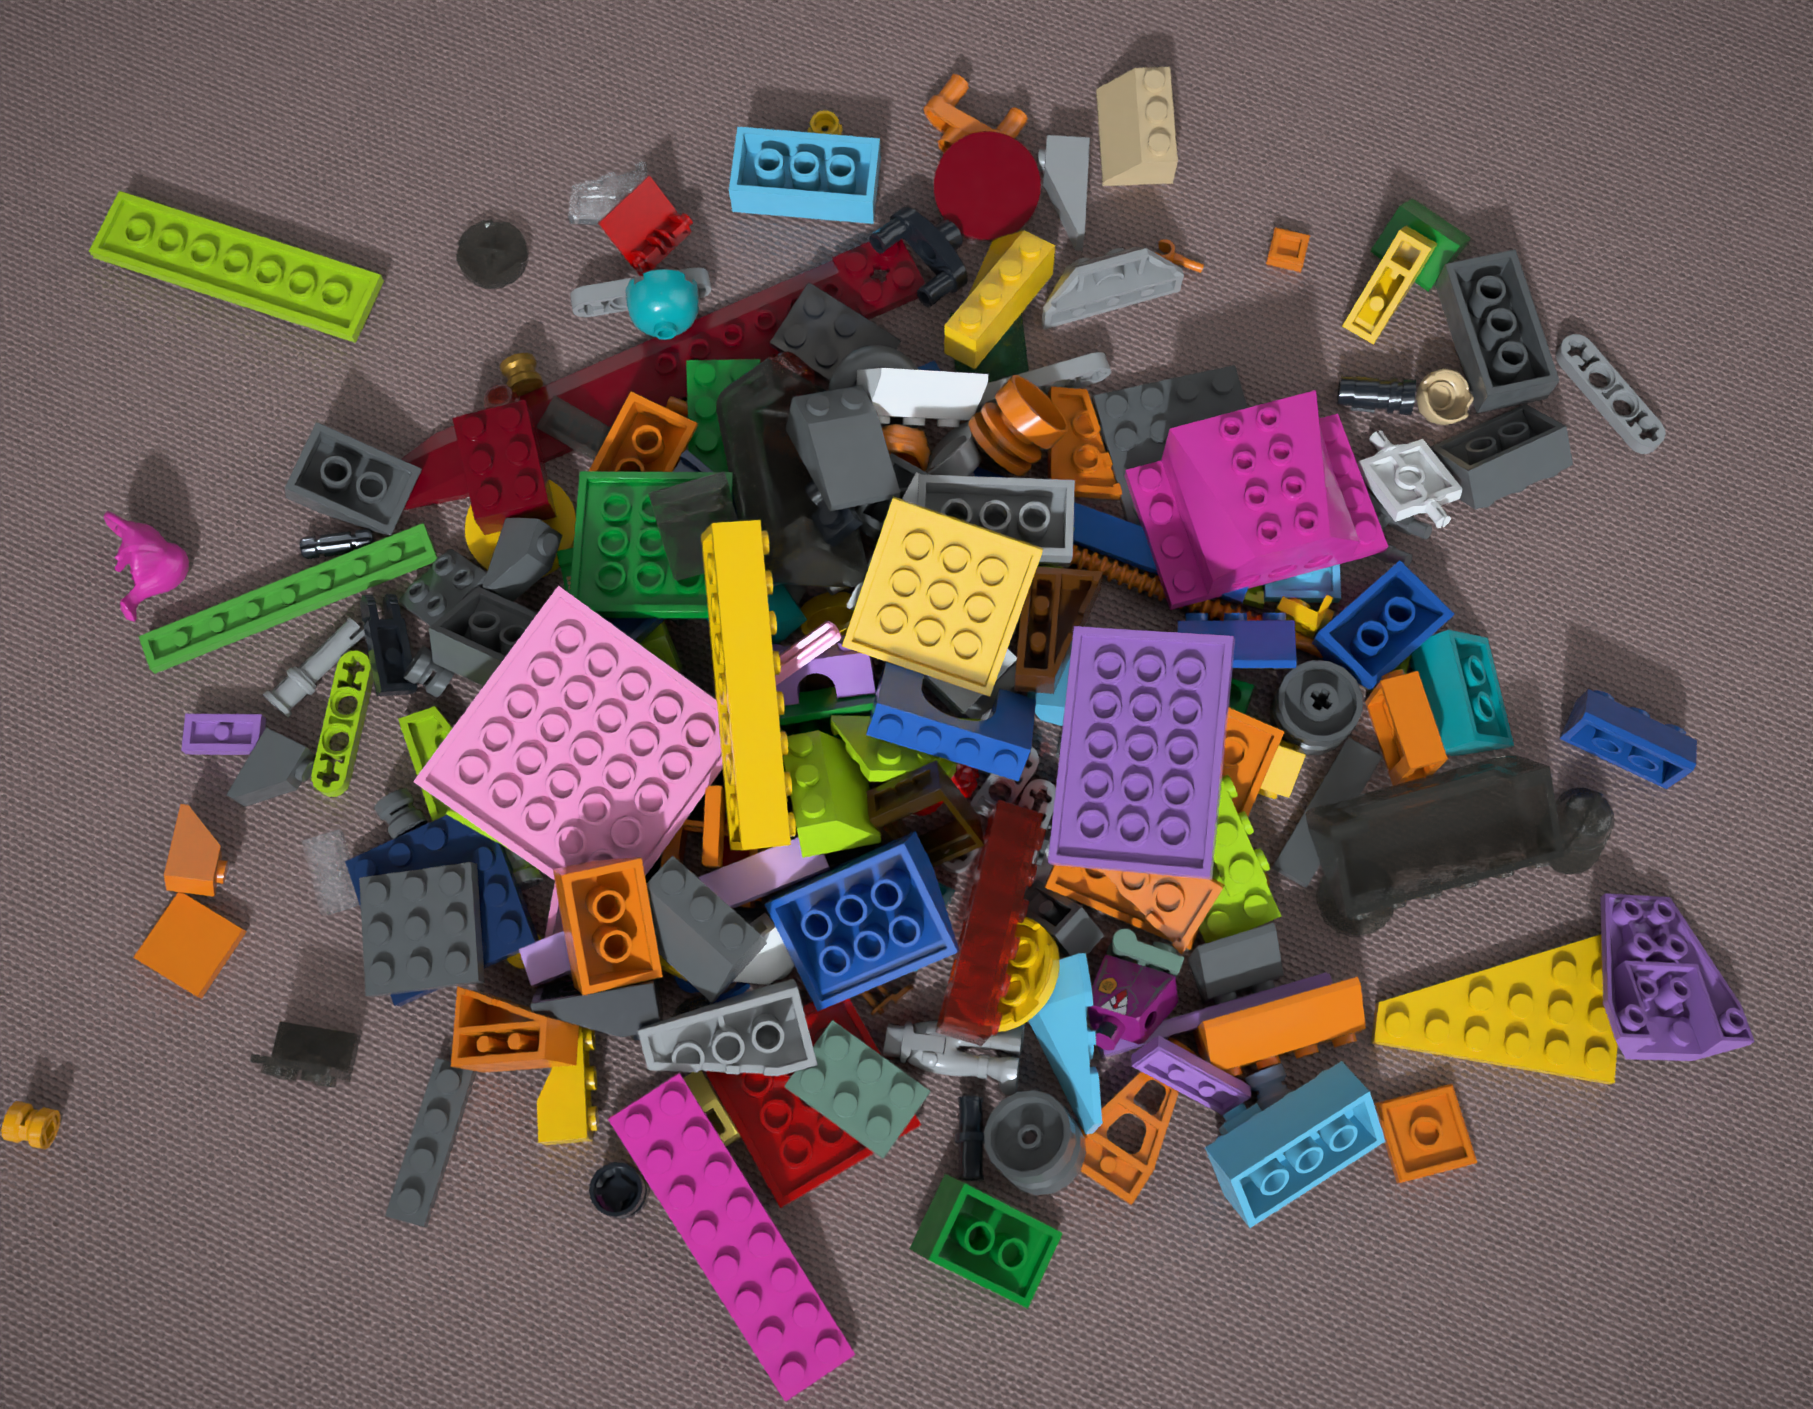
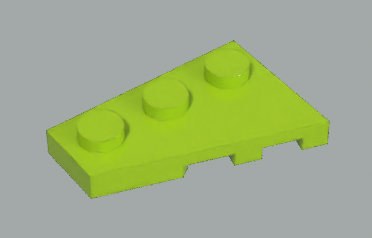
M435 706L398 719L417 776L453 729ZM421 788L432 821L447 815L445 813L448 806Z

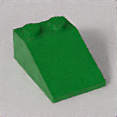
M944 1174L909 1249L925 1259L1028 1309L1063 1233Z

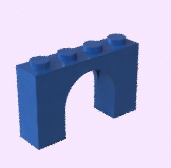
M885 662L877 685L866 735L1019 781L1031 752L1036 699L999 688L988 719L981 721L962 720L937 710L925 699L921 690L923 674Z

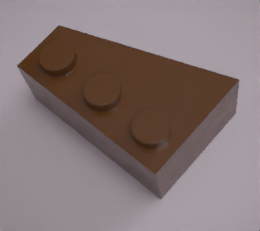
M1037 567L1021 610L1015 691L1054 694L1071 657L1074 626H1085L1100 593L1103 572Z

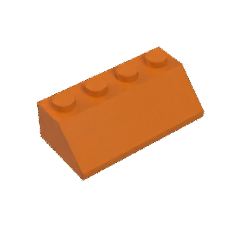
M1354 977L1202 1021L1193 1031L1200 1057L1224 1072L1238 1077L1243 1075L1241 1068L1256 1064L1257 1069L1262 1070L1281 1064L1279 1057L1293 1052L1295 1058L1300 1059L1319 1053L1317 1045L1332 1041L1333 1047L1337 1048L1357 1041L1355 1034L1366 1029L1361 984L1359 978Z

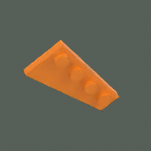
M1097 869L1100 873H1104L1118 887L1117 890L1127 900L1130 899L1146 916V919L1156 930L1159 929L1172 942V946L1181 955L1225 886L1213 877L1211 880Z

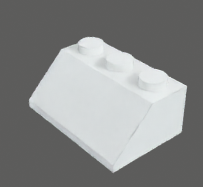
M894 368L857 370V386L862 385L877 411L880 424H890V417H902L903 425L925 426V419H937L938 427H959L960 420H970L976 413L988 383V374Z

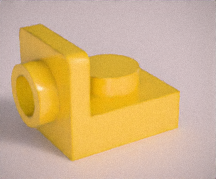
M1326 594L1316 612L1310 609L1309 604L1301 599H1288L1283 596L1274 613H1286V620L1295 621L1296 633L1313 638L1317 630L1324 628L1333 617L1334 611L1328 609L1333 597Z

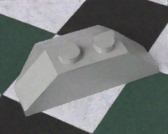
M1143 247L1116 248L1104 256L1093 259H1078L1071 265L1066 266L1043 307L1041 322L1043 330L1179 292L1184 277L1183 270L1153 251Z

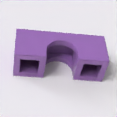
M843 635L834 645L776 685V691H782L784 705L799 704V682L809 674L819 673L828 676L833 681L837 698L874 694L876 689L872 656L842 647L845 635ZM772 644L773 651H778L779 655L791 647Z

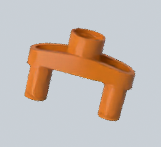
M953 74L939 94L932 96L923 109L929 122L943 134L938 141V146L943 153L962 137L976 132H999L1015 139L1027 124L1028 118L1023 111L1012 107L998 127L992 129L955 108L969 89L967 81L957 74Z

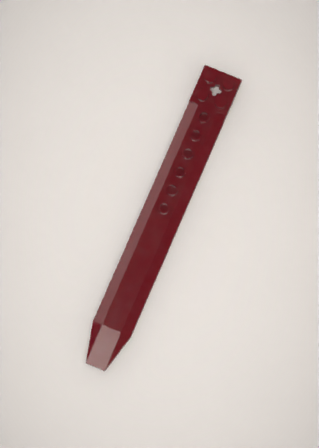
M902 239L882 254L878 253L869 241L832 257V260L698 318L694 320L689 329L680 335L668 340L655 337L502 405L526 400L535 418L543 458L546 463L594 441V431L607 436L630 392H634L665 408L671 396L687 401L686 360L760 359V368L786 357L770 347V341L808 282L868 320L918 299L917 290L926 283ZM875 270H885L888 272L884 282H881L878 278L871 279L870 276L874 274ZM560 411L571 416L567 426L562 422L557 424L559 428H565L566 430L558 431L553 427L554 419L559 417L565 420L563 416L559 415ZM573 420H578L579 428L575 426L570 436H567L566 433ZM583 425H587L592 429V434L588 436V441L585 444H581L575 439L576 433L580 432V427ZM454 426L435 433L401 458V460L422 469L404 510L469 497ZM581 435L580 440H583L584 435Z

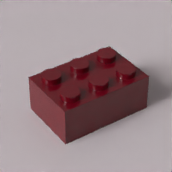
M526 400L452 418L474 520L484 535L500 532L505 518H530L543 521L557 517L535 418Z

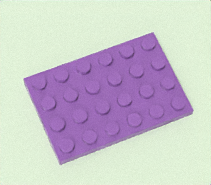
M1074 626L1048 863L1050 865L1212 880L1235 647L1234 636Z

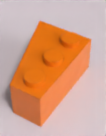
M457 986L451 1067L486 1073L577 1066L579 1025L534 1013L530 1007L489 993Z

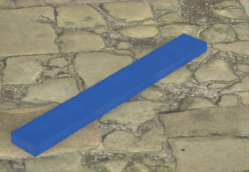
M977 467L974 471L976 477L1007 478ZM1074 502L1073 527L1075 530L1073 533V544L1158 575L1143 527ZM1248 587L1224 593L1219 598L1242 606Z

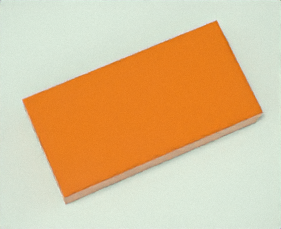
M707 786L705 788L702 864L708 868H723L726 800L725 789L722 786Z

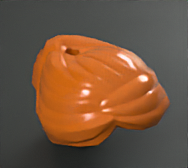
M898 424L884 426L882 431L889 455L893 453L925 472L931 451L924 431Z

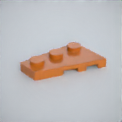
M1051 386L1048 391V397L1066 419L1069 429L1051 449H1048V479L1075 480L1074 497L1120 500L1122 489L1120 483H1116L1111 468L1113 463L1109 452L1105 451L1099 433L1101 428L1087 389Z

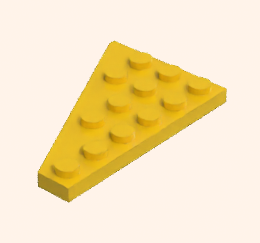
M1601 934L1375 1004L1371 1043L1597 1083L1613 1084L1615 1083L1618 1044L1603 1004Z

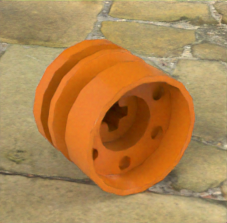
M1013 375L996 392L997 404L986 402L982 406L981 412L975 413L970 418L968 425L978 444L994 461L1010 473L1022 476L1031 469V463H1037L1041 459L1042 453L1039 447L1051 449L1068 432L1069 426L1058 407L1044 392L1026 378Z

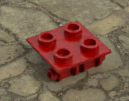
M648 175L606 214L598 224L639 276H643V273L652 271L692 232L690 226L693 222L687 214L682 213L679 215L651 176Z

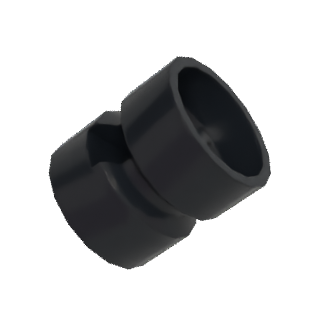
M620 1162L605 1164L598 1169L592 1177L589 1187L591 1202L595 1208L607 1216L620 1219L634 1217L641 1212L648 1202L650 1193L649 1184L641 1171Z

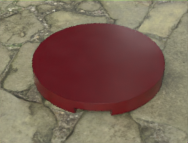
M976 132L966 135L953 143L941 157L934 176V197L940 215L943 219L954 223L961 235L971 240L992 241L1018 232L1031 219L1040 198L1041 179L1033 156L1019 141L999 132Z

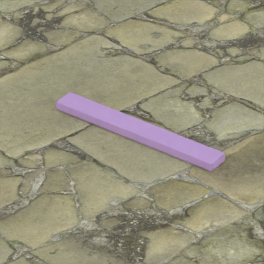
M798 837L791 840V845L770 848L697 878L733 909L828 871L830 867L825 854L803 858ZM564 931L519 949L530 985L534 988L571 973Z

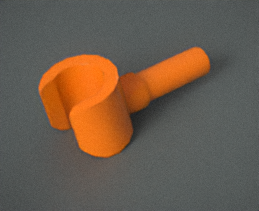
M1162 239L1158 242L1159 249L1168 254H1156L1178 266L1181 265L1199 273L1202 272L1204 264L1175 253V246L1172 241Z

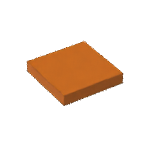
M178 892L133 958L202 999L247 931L185 893Z
M1453 1084L1374 1104L1397 1184L1477 1163Z

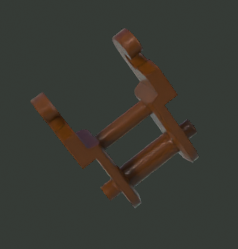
M912 983L908 984L896 995L890 994L883 984L877 986L886 997L881 1003L876 1000L869 990L855 997L862 995L873 1008L870 1013L871 1016L877 1013L882 1015L885 1012L883 1008L891 1001L897 1004L905 997L906 993L914 989V985Z

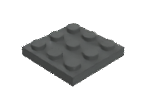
M467 862L359 878L365 996L378 997L485 982L476 863Z

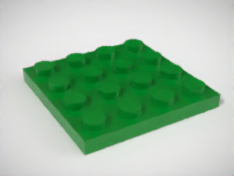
M580 471L570 594L602 618H709L701 534L712 523L732 522L733 472Z

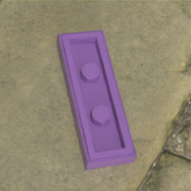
M1159 1035L1131 1055L1132 1067L1221 1115L1226 1114L1251 1098L1250 1085Z

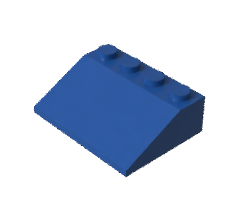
M916 831L830 868L828 871L778 891L765 904L817 1011L959 952L933 866Z

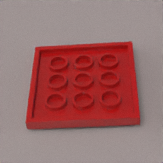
M849 998L820 1011H817L813 1002L803 1007L813 1046L833 1020L881 1055ZM705 1071L781 1209L875 1154L785 1088L786 1083L794 1072L780 1076H764V1074L758 1073L726 1074L725 1072ZM916 1114L898 1139L921 1126Z

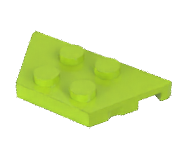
M831 715V732L842 737L846 743V752L852 760L859 763L861 772L869 782H889L936 760L950 778L956 772V765L958 764L956 762L866 735L870 716ZM958 718L968 721H981V719Z

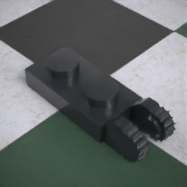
M386 594L383 597L385 619H379L373 595H362L360 610L362 621L365 623L363 626L376 697L414 694L418 688L417 683L412 684L403 678L406 669L412 661L405 618L401 617L396 595Z

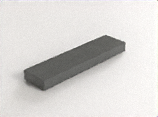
M1347 738L1272 869L1305 888L1309 885L1380 762L1381 755L1355 740Z

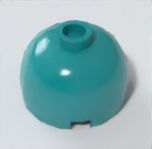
M662 269L643 273L644 280L638 281L636 284H634V279L628 283L625 291L630 319L641 332L658 339L668 340L680 335L692 326L699 312V292L697 282L694 279L691 283L685 280V273Z

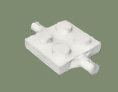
M1383 431L1374 432L1370 436L1369 441L1379 452L1374 456L1360 460L1358 467L1363 481L1389 515L1397 522L1419 513H1426L1436 524L1437 528L1446 526L1451 518L1441 505L1460 499L1463 488L1423 439L1409 444L1394 445L1391 444Z

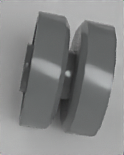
M1311 660L1297 665V668H1293L1282 680L1270 704V723L1273 727L1285 731L1282 740L1300 746L1306 755H1322L1335 750L1356 727L1363 711V695L1356 679L1344 667L1330 661Z
M1035 1090L1014 1093L1002 1100L992 1111L984 1130L985 1149L992 1164L1023 1192L1034 1195L1055 1193L1068 1186L1081 1171L1086 1156L1085 1137L1074 1118L1050 1094Z

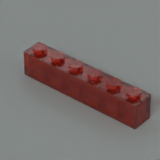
M998 800L989 814L983 838L984 846L980 850L957 942L959 952L954 954L936 1033L982 1046L991 1035L996 1036L1002 1020V1012L997 1011L1000 997H1006L1011 982V974L1006 973L1009 959H1015L1020 944V937L1015 936L1017 923H1023L1029 901L1023 899L1026 886H1032L1037 872V864L1032 863L1034 851H1040L1045 838L1046 829L1040 827L1043 813Z

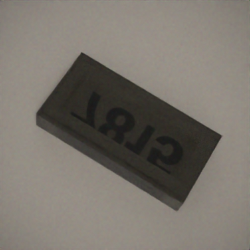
M555 395L536 426L538 430L592 461L597 456L611 427Z

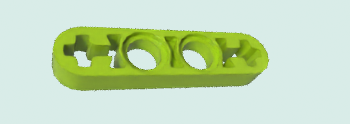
M360 651L345 653L337 663L311 773L313 786L328 797L342 795L350 785L374 682L370 659ZM357 662L365 668L363 672L359 671L356 673L354 680L356 686L361 688V690L351 687L353 675L348 671L349 667H355ZM347 696L356 697L358 705L353 713L348 715L339 713L338 705L343 698ZM339 732L347 733L349 736L347 747L341 751L331 750V738ZM328 756L335 760H344L343 764L338 761L335 762L334 772L340 778L338 781H332L330 787L322 780L324 775L329 776L332 773L333 763L326 760Z

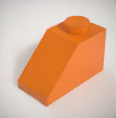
M180 804L164 871L166 890L215 897L217 883H225L228 861L222 860L221 845L191 807L186 804Z

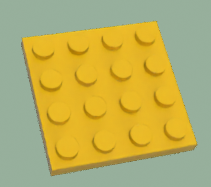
M893 496L842 647L990 697L1043 548Z

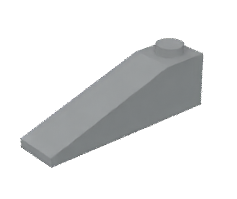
M794 979L758 988L638 1029L648 1070L677 1072L714 1071L725 1072L726 1074L758 1073L764 1074V1076H780L817 1065L798 987Z

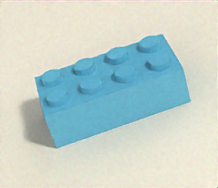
M737 126L729 185L732 212L874 224L881 163L880 138Z
M1341 1061L1330 1069L1322 1071L1317 1077L1297 1090L1287 1093L1281 1100L1262 1112L1254 1114L1249 1120L1229 1133L1219 1136L1213 1143L1206 1146L1205 1150L1224 1196L1249 1228H1251L1384 1143L1385 1138L1370 1091Z

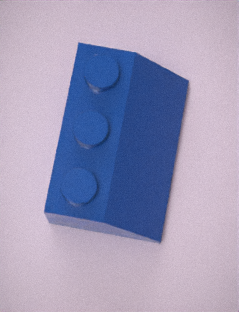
M1399 560L1317 633L1312 644L1321 653L1324 661H1330L1344 667L1356 679L1358 684L1372 690L1382 680L1381 677L1392 672L1454 616V613Z
M1185 613V621H1178V633L1234 636L1233 668H1297L1295 621L1286 620V613H1263V620L1247 621V613H1224V621H1208V613Z
M1588 689L1576 700L1559 738L1664 789H1668L1690 774L1696 766L1697 740L1687 736L1684 729L1672 724L1664 725L1653 720L1646 711L1636 707L1628 708L1614 701L1615 699L1610 694L1600 690L1592 691Z

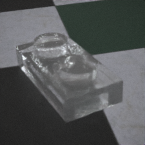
M338 829L303 840L302 843L320 914L328 916L359 906L356 890L346 861L350 859L344 832Z

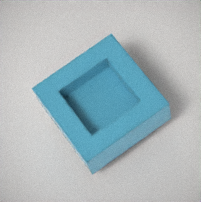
M1242 1103L1223 1115L1226 1123L1222 1124L1218 1130L1222 1135L1227 1134L1249 1120L1254 1114L1262 1112L1257 1103L1248 1109Z

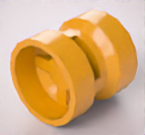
M16 1101L5 1114L1 1129L2 1137L4 1140L15 1143L25 1140L28 1141L30 1146L45 1150L50 1147L58 1133L60 1113L58 1110L46 1107L37 1110L30 1103Z

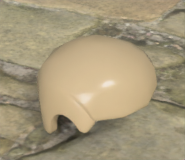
M1445 368L1427 374L1419 384L1416 393L1419 412L1427 421L1439 425L1454 424L1469 416L1467 411L1474 400L1472 393L1469 391L1467 380L1458 371Z

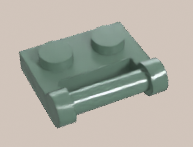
M1125 928L1115 933L1112 942L1106 950V955L1175 975V977L1179 974L1184 957L1176 955V948L1161 942H1154L1153 946L1137 941L1135 933Z

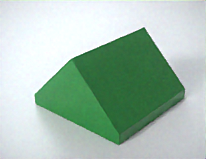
M1412 198L1399 206L1370 252L1382 260L1399 230L1405 226L1437 243L1436 248L1415 280L1416 284L1429 292L1435 285L1444 265L1452 263L1470 242L1471 237Z

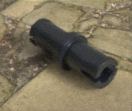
M981 1096L958 1097L959 1133H955V1143L959 1144L958 1180L961 1181L984 1180V1098Z

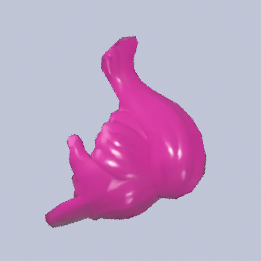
M106 511L104 514L106 524L116 535L122 538V543L115 556V559L118 560L117 565L114 567L115 571L121 572L127 564H130L131 578L135 584L134 588L120 601V609L127 620L135 622L139 603L151 596L174 589L185 579L189 571V559L185 550L177 544L167 542L150 525L127 521L110 511Z

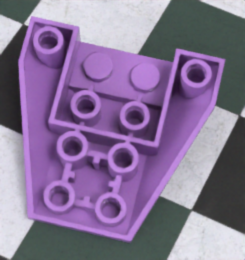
M1607 893L1600 897L1603 1004L1615 1040L1626 1059L1694 1061L1748 1046L1755 1042L1740 1002L1670 897Z

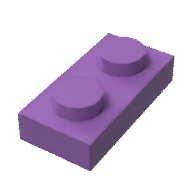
M185 714L181 751L185 754L250 755L265 730L266 718L262 714Z

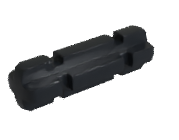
M370 529L356 530L355 534L352 535L351 531L320 535V539H316V536L303 537L300 539V551L305 559L319 558L320 554L323 553L325 557L343 555L374 543L375 537Z

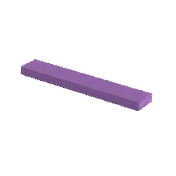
M1322 973L1164 1020L1146 1042L1142 1044L1120 1039L1113 1050H1104L1098 1045L1097 1047L1101 1059L1143 1047L1158 1035L1167 1040L1169 1037L1174 1038L1191 1033L1202 1021L1333 984L1330 973Z

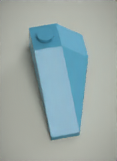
M1080 953L1059 960V975L1053 993L1043 1008L1029 1020V1023L1084 1133L1093 1134L1102 1124L1099 1074L1096 1067H1090V1060H1092L1094 1054V1045H1096L1095 1031H1091L1087 1027L1086 1021L1087 1007L1093 1006L1092 988L1086 953Z

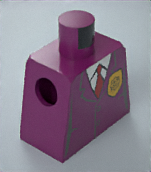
M1105 955L1092 987L1093 1006L1088 1007L1090 1025L1096 1031V1044L1100 1048L1110 1051L1115 1048L1120 1039L1136 1044L1145 1043L1178 1003L1175 975Z

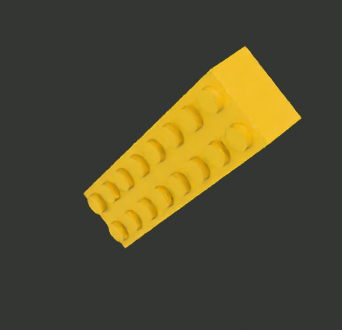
M760 520L712 523L701 534L730 850L791 845L790 837L796 835V823L794 813L788 812L786 796L792 795V781L790 773L784 772L783 756L788 755V739L785 731L780 732L779 715H784V697L782 691H776L775 675H780L781 671L779 652L773 651L771 635H776L777 621L775 612L769 611L767 595H772L773 593L772 574L770 570L765 571L764 555L769 554V537L766 530L761 531Z

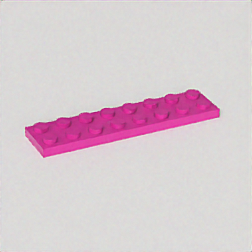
M680 1072L608 1117L609 1122L785 1402L855 1355L853 1348Z

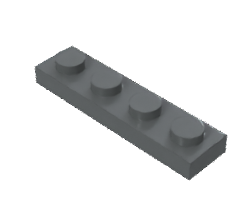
M436 1058L385 1214L386 1217L422 1227L428 1226L477 1071L451 1067V1061Z

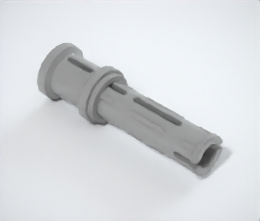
M349 617L298 668L296 666L290 667L286 671L287 676L272 691L266 690L263 696L284 716L289 718L292 715L291 709L307 694L312 695L317 688L315 683L362 637H365L364 630L360 629V626Z

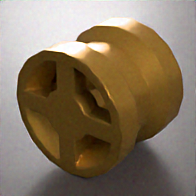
M518 353L507 357L501 362L500 370L502 375L508 380L506 388L511 396L520 397L543 386L541 375L535 371L537 362L533 354Z

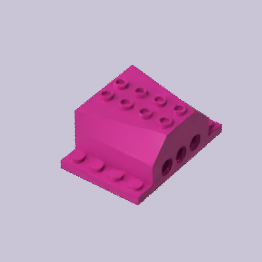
M1316 390L1170 428L1161 461L1125 471L1124 476L1170 610L1217 598L1224 593L1244 587L1250 589L1383 553L1388 548L1338 414L1319 418Z

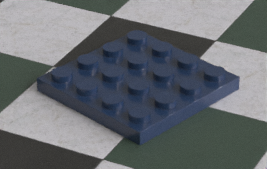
M448 815L345 861L360 908L359 878L467 862L476 863L484 969L520 953L519 949L539 941L520 885L516 882L512 864L504 848L506 847ZM438 989L393 994L390 996L393 1005L401 1007Z

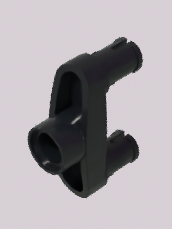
M906 206L892 214L890 221L873 232L869 237L871 246L880 254L902 238L905 239L924 263L934 272L936 276L917 290L918 299L928 308L949 292H957L968 282L966 268L955 251L962 246V235L957 226L947 219H943L934 226L919 212Z

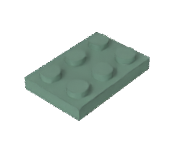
M832 1020L813 1046L817 1065L795 1071L786 1083L785 1088L873 1153L884 1159L929 1096L930 1090Z

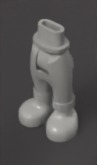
M943 1020L924 1021L914 1024L906 1021L905 1026L888 1024L884 1056L900 1058V1062L905 1064L909 1057V1064L937 1074L977 1076V1078L987 1079L988 1076H991L999 1082L1000 1089L1004 1094L1013 1095L1017 1092L1020 1058L990 1057V1055L986 1054L978 1055L958 1051V1048L973 1047L990 1051L991 1049H996L1007 1054L1021 1056L1025 1023L1014 1029L1001 1032L985 1031L972 1024Z

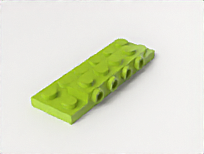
M1228 774L1222 777L1212 875L1214 879L1225 886L1198 928L1205 944L1249 931L1281 917L1264 872L1270 870V866L1262 849L1254 850L1250 843L1248 835L1253 834L1254 830L1245 811L1237 813L1231 799L1237 797L1238 794Z

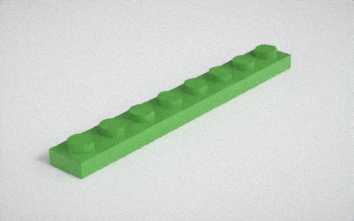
M424 523L138 637L149 668L156 674L434 563L438 556Z

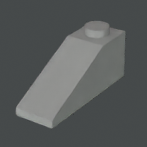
M1047 135L1046 149H1039L1037 167L1039 171H1044L1043 186L1075 251H1082L1086 223L1090 137Z

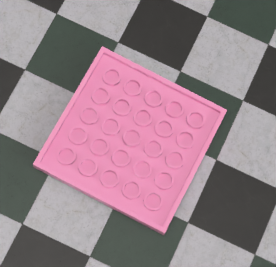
M558 586L413 782L553 880V869L596 860L634 857L642 858L644 874L646 876L703 797L705 788L713 783L723 769L716 699Z

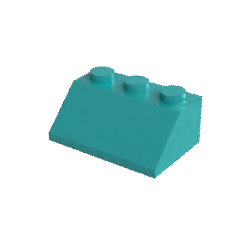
M1446 630L1432 635L1411 654V668L1413 672L1418 671L1446 755L1460 756L1514 746L1487 637Z

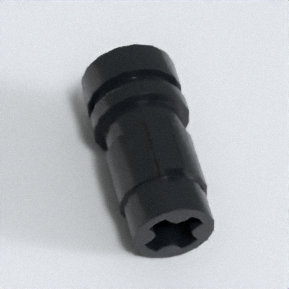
M1340 376L1337 405L1351 406L1352 411L1374 413L1375 409H1385V412L1388 414H1393L1394 411H1397L1398 415L1411 416L1416 394V379L1402 378L1400 382L1398 377H1390V380H1381L1365 376Z

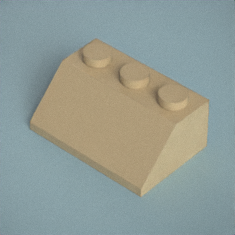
M1170 67L1134 68L1096 89L1102 186L1172 184L1178 158Z

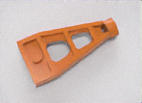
M1168 1038V1041L1196 1056V1053L1174 1038ZM1140 1072L1101 1109L1102 1124L1093 1134H1085L1083 1129H1081L1085 1137L1086 1156L1080 1172L1129 1205H1132L1154 1171L1179 1092ZM1150 1080L1156 1081L1166 1090L1162 1104L1154 1115L1149 1114L1134 1103L1135 1095ZM1124 1114L1135 1115L1144 1122L1146 1127V1134L1141 1149L1135 1154L1127 1153L1109 1141L1107 1137L1108 1128Z

